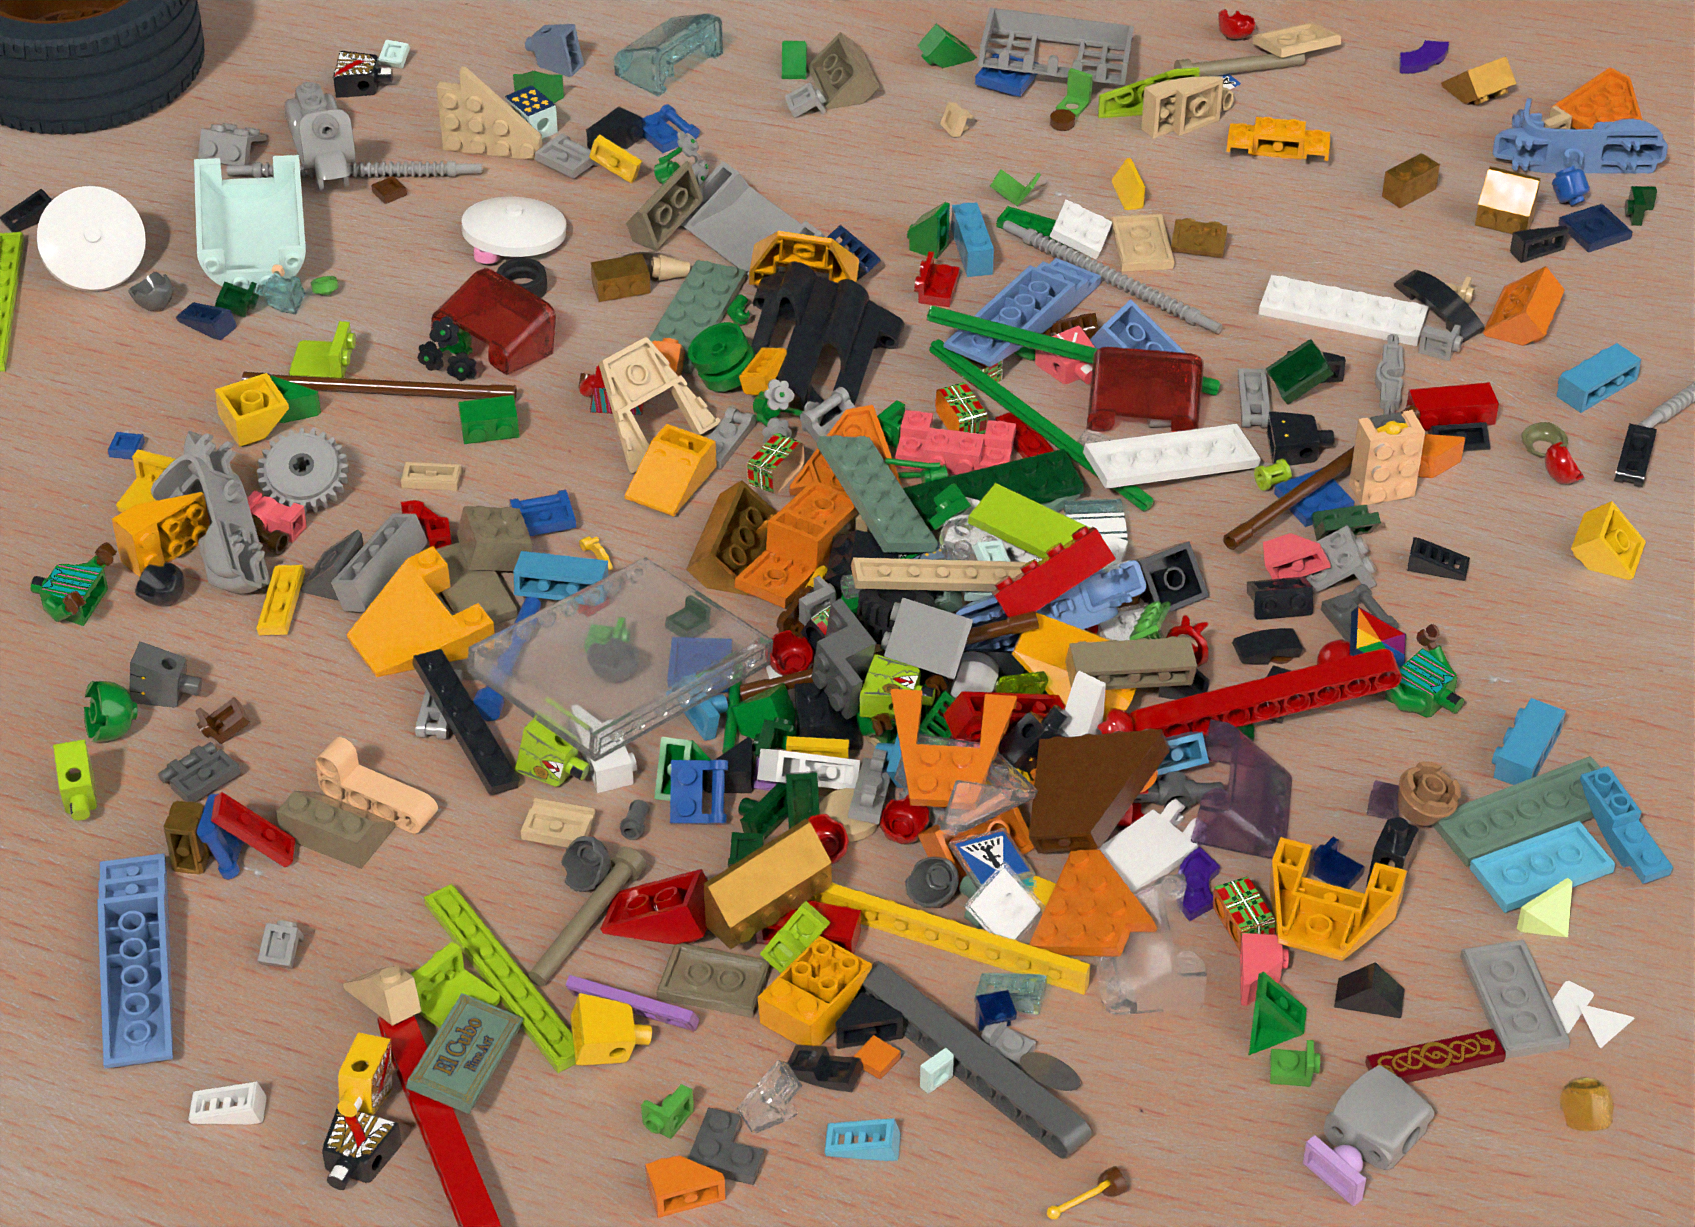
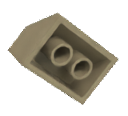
M841 32L807 66L817 89H821L827 100L824 104L828 109L863 104L880 87L861 46Z
M686 161L626 222L633 242L657 250L704 200L690 162Z
M293 791L276 811L279 828L294 837L296 844L359 869L363 868L396 827L395 822L311 791Z

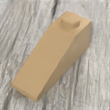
M398 965L371 970L343 983L344 990L391 1025L421 1012L414 977Z

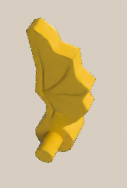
M587 536L579 540V545L584 552L591 550L598 560L608 561V571L613 569L609 556L598 543L599 539L597 536L594 538Z

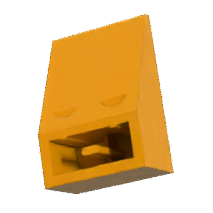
M666 424L652 439L624 495L625 499L675 516L717 467L716 441Z
M202 492L137 504L112 518L120 561L139 577L148 565L164 566V562H170L199 545L198 540L206 534L210 526L205 496Z
M819 936L757 997L760 1024L797 1045L820 1046L836 1029L835 1023L848 1009L871 971L872 964Z

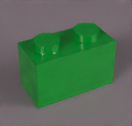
M514 395L458 402L464 444L519 438Z

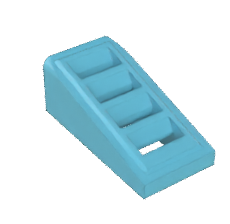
M894 1118L828 1123L824 1153L830 1157L897 1161L899 1157L900 1130ZM840 1135H845L844 1144H839ZM854 1136H858V1143H853ZM868 1137H873L872 1142H868Z

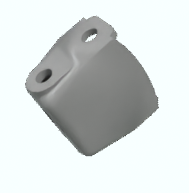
M1379 1065L1358 1078L1345 1091L1334 1111L1326 1116L1324 1134L1328 1137V1142L1334 1146L1351 1145L1359 1150L1364 1162L1372 1164L1377 1168L1390 1170L1426 1133L1428 1123L1434 1117V1111L1430 1104L1401 1078Z

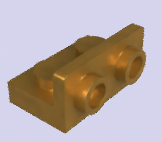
M1191 218L1175 219L1171 251L1223 258L1228 225H1222L1216 221L1208 223L1197 222Z

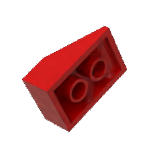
M698 869L620 890L613 898L600 928L602 933L673 945L698 941L704 937L707 929L704 883L708 880L703 870Z

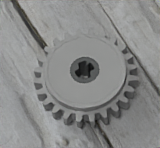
M300 428L299 433L294 434L291 429L289 430V436L284 437L282 434H279V441L277 443L274 441L269 442L271 450H262L264 458L258 459L260 468L257 469L258 478H260L258 481L260 488H263L264 496L271 497L280 504L289 507L293 503L302 505L306 514L307 509L310 508L315 513L318 512V506L320 505L328 508L327 501L331 499L336 502V492H344L342 484L348 483L346 474L349 473V467L346 464L348 463L347 456L343 454L342 446L336 444L334 437L327 440L326 432L323 431L318 436L313 428L310 433H305L304 428Z

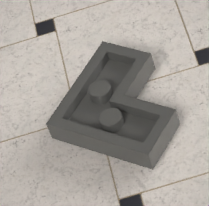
M708 1107L688 1159L723 1173L725 1179L754 1185L764 1160V1149L734 1143L741 1126L740 1114Z

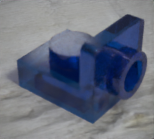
M1332 837L1325 845H1319L1313 855V861H1315L1313 876L1328 884L1350 889L1363 875L1364 866L1338 852L1339 839Z
M1009 990L976 996L975 1023L978 1032L983 1031L986 1025L1007 1022L1006 1026H1010L1011 1021L1017 1019V1012Z

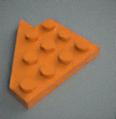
M873 405L846 409L827 434V436L870 437L884 461L886 458L892 459ZM818 448L789 485L790 496L799 494L813 480L846 493ZM887 464L902 487L895 465Z
M1077 850L1070 852L1029 945L1040 949H1047L1059 955L1120 957L1131 932H1156L1158 928L1151 916L1100 850Z

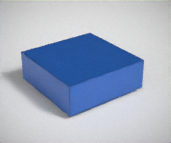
M116 432L108 448L109 457L133 460L132 456L138 449L141 450L145 443L144 435Z

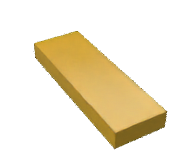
M278 565L274 567L256 627L259 636L288 635L305 575L303 565Z

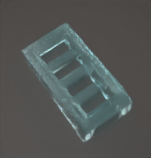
M982 973L974 1002L1039 1015L1046 993L1047 976L1040 974ZM988 985L994 986L993 992H986ZM1001 988H1006V993L1000 992Z

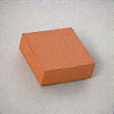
M873 1035L853 1057L861 1059L864 1071L881 1080L901 1059V1051Z

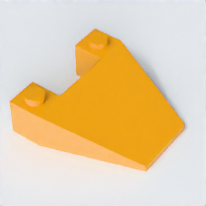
M777 231L754 244L749 270V285L758 286L762 278L777 273L779 266L787 267L793 261L801 262L815 272L829 273V280L836 283L842 279L857 282L859 258L832 238Z
M433 546L405 560L346 634L348 641L376 678L415 670L412 665L414 655L442 649L448 661L452 662L471 658L496 645L494 622L479 603L452 616L436 596V594L450 588L448 564Z
M1280 837L1272 859L1269 880L1278 944L1343 961L1395 920L1403 897L1407 870L1375 862L1364 894L1306 878L1312 845Z

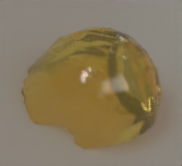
M1579 1077L1570 1080L1562 1088L1559 1103L1560 1109L1564 1112L1567 1126L1574 1130L1585 1132L1604 1130L1610 1127L1613 1122L1614 1104L1610 1091L1604 1083L1595 1078Z

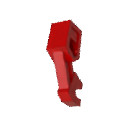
M410 500L401 502L402 514H416L420 524L425 527L429 548L433 546L435 549L452 544L448 517L438 516L425 507L424 502Z

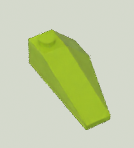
M1199 67L1173 69L1100 94L1098 118L1141 116L1143 114L1145 87L1168 80L1199 77L1200 69Z

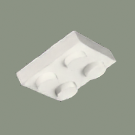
M1065 200L1049 237L1097 259L1112 222L1076 203Z

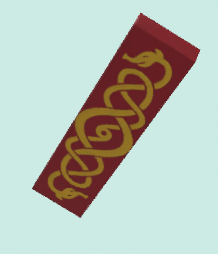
M1488 1029L1366 1056L1365 1064L1369 1071L1381 1065L1401 1078L1405 1083L1501 1063L1505 1061L1506 1053L1494 1030Z

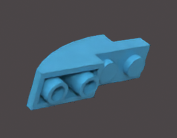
M1609 766L1581 774L1580 781L1593 816L1623 868L1630 866L1642 884L1671 875L1673 866L1639 821L1641 810Z

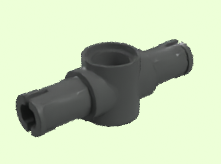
M1169 772L1148 788V794H1139L1133 803L1151 802L1156 803V805H1164V808H1166L1172 800L1177 799L1185 806V809L1179 812L1183 813L1191 805H1195L1196 802H1222L1224 786L1222 782L1195 783V780H1187V777L1181 772Z

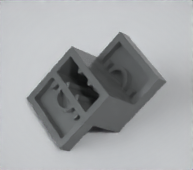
M839 599L831 603L825 638L817 642L812 679L819 689H823L828 695L833 709L837 712L840 711L847 720L857 715L862 680L866 679L876 642L845 602Z

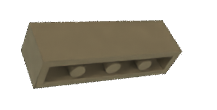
M1174 636L1159 639L1140 638L1137 640L1070 643L1065 661L1071 688L1078 671L1106 683L1105 690L1192 685L1197 669L1190 637Z

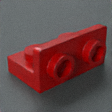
M929 251L926 261H921L920 276H917L915 280L914 291L918 292V303L950 307L960 276V267L934 264V252Z

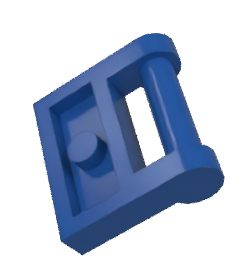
M669 104L662 106L659 112L642 118L643 137L661 153L679 147L677 142L679 140L678 132L666 122H672L685 134L689 133L695 139H697L700 133L694 124H688L676 114L675 109Z
M566 489L557 491V494L521 501L518 498L509 500L510 507L520 508L530 536L576 528L575 515Z
M671 760L670 824H727V814H724L725 771H728V761ZM703 771L712 772L711 814H702Z
M218 794L208 795L197 829V835L203 843H207L219 864L218 870L224 879H232L240 871L237 860L241 847L245 842L211 821L214 798Z

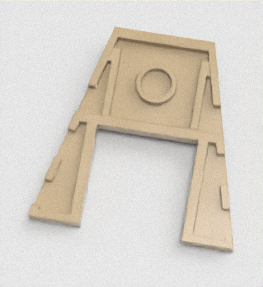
M647 336L598 363L631 474L637 471L649 447V443L630 411L634 407L670 389L693 433L701 435L721 422L718 417L715 418L706 408L707 404L700 396L696 397L686 386L688 383L681 375L678 376L668 365L670 364L669 361Z

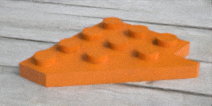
M1611 67L1552 106H1557L1571 115V127L1575 129H1592L1597 122H1614L1621 119H1638L1643 121L1631 78Z

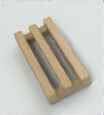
M405 462L401 477V488L458 491L462 466L459 464Z

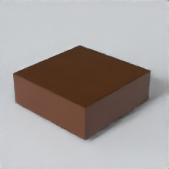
M394 176L371 185L372 193L384 204L407 196L406 187Z

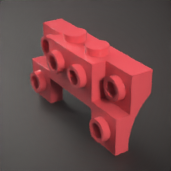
M905 410L895 459L925 463L940 462V465L946 466L947 474L953 475L1007 463L1011 460L1016 423L988 420L985 434L931 428L933 413ZM895 465L897 468L922 470V468Z

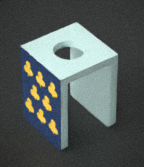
M534 86L525 87L505 96L506 101L521 113L520 116L541 134L542 139L558 133L556 105Z

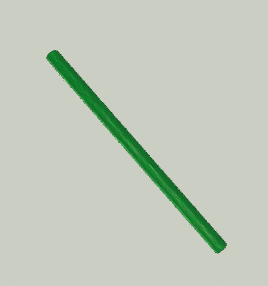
M933 305L928 310L927 321L1148 379L1161 378L1164 383L1216 396L1220 389L1219 380Z
M937 339L931 342L929 348L931 354L1058 449H1065L1069 457L1098 478L1083 453L1084 446L963 356L944 348L943 341ZM1128 485L1112 488L1141 511L1145 512L1151 509L1154 499L1138 486Z

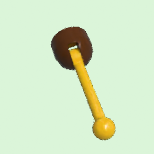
M1116 1166L1105 1170L1098 1177L1097 1187L1059 1206L1052 1205L1048 1207L1047 1216L1055 1220L1059 1218L1061 1212L1099 1193L1108 1197L1123 1194L1128 1188L1121 1171Z

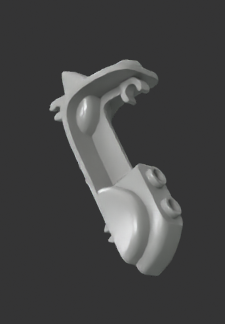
M304 82L296 87L295 98L286 100L284 105V115L303 170L314 169L319 190H324L323 180L342 178L344 186H349L347 163L355 162L351 120L344 110L338 109L333 95L329 93L323 94L320 85L317 83Z
M188 431L184 443V455L174 460L153 483L151 488L153 498L155 500H162L198 492L204 493L212 523L206 534L198 540L200 555L203 558L207 573V580L212 586L231 593L244 594L269 585L270 578L264 560L265 551L261 550L263 544L259 542L243 484L239 476L231 470L229 464L236 455L235 451L229 450L234 444L226 441L217 450L216 444L211 441L214 437L213 435L205 434L202 436Z

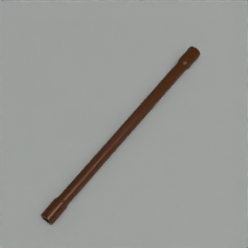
M243 372L242 380L265 373ZM267 373L269 377L275 376L319 391L475 399L514 395L515 401L517 397L516 385H472L275 375Z
M1409 405L1401 411V414H1403V411L1413 410L1417 419L1420 418L1419 410L1413 405ZM1354 446L1254 517L1225 534L1223 541L1226 547L1235 550L1249 540L1253 534L1350 467L1353 460Z
M1031 611L1011 616L1006 620L971 628L966 645L1009 634L1015 635L1039 629L1036 612ZM886 650L875 652L874 654L884 656ZM813 668L772 679H762L740 685L742 699L744 701L780 683H785L787 690L795 689L794 684L814 683L812 679Z

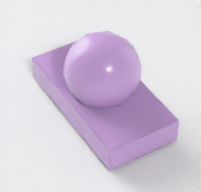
M1315 1135L1306 1141L1303 1164L1353 1206L1358 1204L1363 1199L1366 1178L1359 1173L1363 1167V1159L1359 1150L1351 1145H1340L1332 1150Z

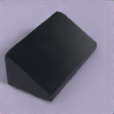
M1487 422L1431 426L1428 430V434L1465 437L1463 452L1490 450Z

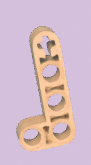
M336 737L315 760L319 786L324 794L335 800L395 822L396 827L414 834L419 833L438 811V805L435 800L425 792L359 765L355 747L345 738Z

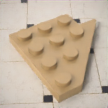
M462 66L459 71L460 84L438 83L436 89L443 150L535 160V152L542 147L541 134L467 67Z

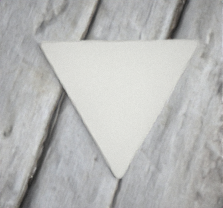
M1578 1004L1599 1048H1602L1634 1020L1632 1016Z

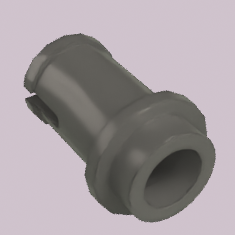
M643 800L631 802L626 818L620 823L621 834L626 839L635 840L644 833L645 827L643 824L650 807Z

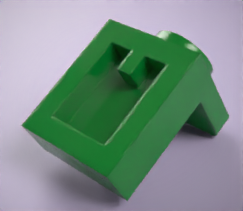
M898 400L877 416L887 444L896 449L899 444L901 425L905 414V404Z
M955 483L949 485L934 498V502L938 506L935 508L937 514L929 522L936 530L952 522L971 507V504Z

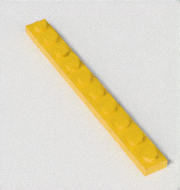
M834 882L824 892L808 899L809 901L861 910V924L1082 995L1085 994L1089 986L1090 964L1050 952L1047 949L1027 945L1015 939L992 934L983 929L973 928L951 919L935 916L923 910H916L897 904L891 900L878 898L863 891L843 887Z

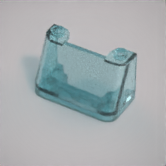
M712 13L671 17L615 55V76L659 97L667 91L663 85L667 77L674 76L675 64L698 49L714 59L723 54L721 18Z

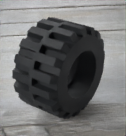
M862 589L859 592L856 618L876 644L881 645L885 632H892L895 621L890 620L895 602L901 603L903 597L934 607L933 596L927 590Z

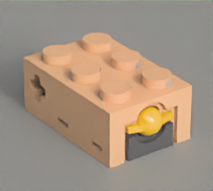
M1413 410L1403 411V414L1397 412L1370 417V419H1358L1349 485L1360 505L1415 497L1425 431Z

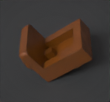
M235 697L210 715L201 707L195 711L200 720L197 726L203 735L207 738L212 736L220 744L250 723L242 704Z

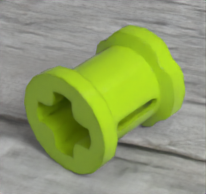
M1279 459L1273 465L1256 467L1254 477L1258 487L1265 491L1270 489L1272 485L1290 480L1292 473L1286 460Z

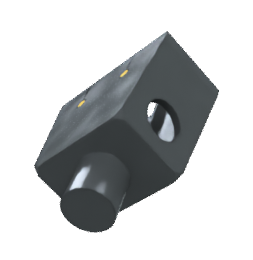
M139 642L130 661L129 694L132 702L137 704L174 708L178 706L183 693L199 695L202 687V678L186 675L187 659L185 657L144 642Z

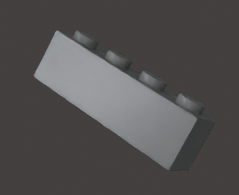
M393 513L332 580V587L344 611L364 613L405 560L419 553L428 543L416 514Z

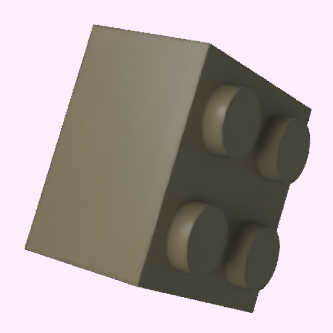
M463 507L457 536L469 570L514 571L521 551L531 552L533 545L520 508Z

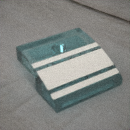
M1121 499L1064 501L1065 516L1090 528L1095 527L1101 534L1128 541Z

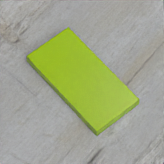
M997 483L993 485L970 513L967 522L1042 559L1048 556L1046 551L1060 542L1062 545L1067 544L1073 540L1071 535L1075 531L1086 526Z

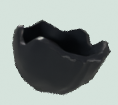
M164 562V566L150 564L142 572L135 588V594L150 604L169 606L176 602L183 593L185 586L183 572L179 567L170 562Z

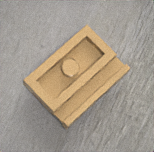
M534 798L533 806L529 809L521 828V839L568 848L576 838L580 836L588 837L591 823L596 817L595 809Z

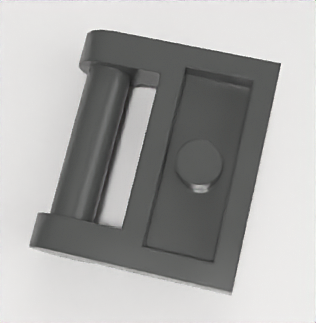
M1366 584L1357 586L1352 592L1322 601L1321 611L1346 641L1350 642L1351 612L1359 607L1358 604L1361 603L1364 604L1372 615L1398 628V622L1393 616H1388L1372 597V591Z

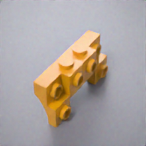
M1256 117L1255 125L1230 123L1226 152H1230L1232 147L1248 149V154L1256 156L1302 160V156L1303 159H1306L1307 154L1325 156L1324 161H1328L1330 132L1305 130L1306 121Z

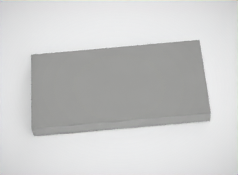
M1525 940L1461 950L1460 958L1489 1025L1494 1030L1506 1053L1505 1059L1569 1048L1570 1039Z

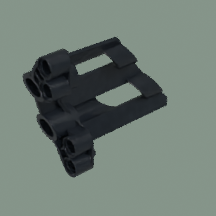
M793 261L787 265L786 271L766 276L759 282L752 304L762 311L751 347L755 354L761 348H770L769 344L779 316L786 320L796 321L786 349L787 354L776 379L780 382H788V388L800 399L803 408L808 401L821 404L824 400L814 390L811 380L822 347L825 344H831L836 348L841 364L833 391L838 387L845 388L849 393L850 401L855 406L873 349L878 347L887 349L898 347L905 323L894 313L869 300L868 292L859 283L849 279H842L836 283L817 276L807 265ZM838 405L823 415L819 424L821 427L842 412Z

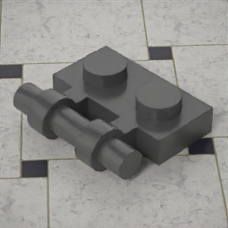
M209 742L202 747L198 745L191 749L190 754L181 760L175 759L167 764L166 769L158 773V776L163 783L170 781L171 789L184 801L195 802L237 777L241 772L239 765L222 749L217 751L215 745Z

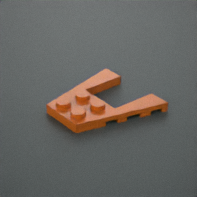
M891 689V699L910 805L975 809L988 777L991 763L995 760L1002 736L1005 735L1013 709L1017 706V696L985 694L980 748L918 744L923 700L922 690Z

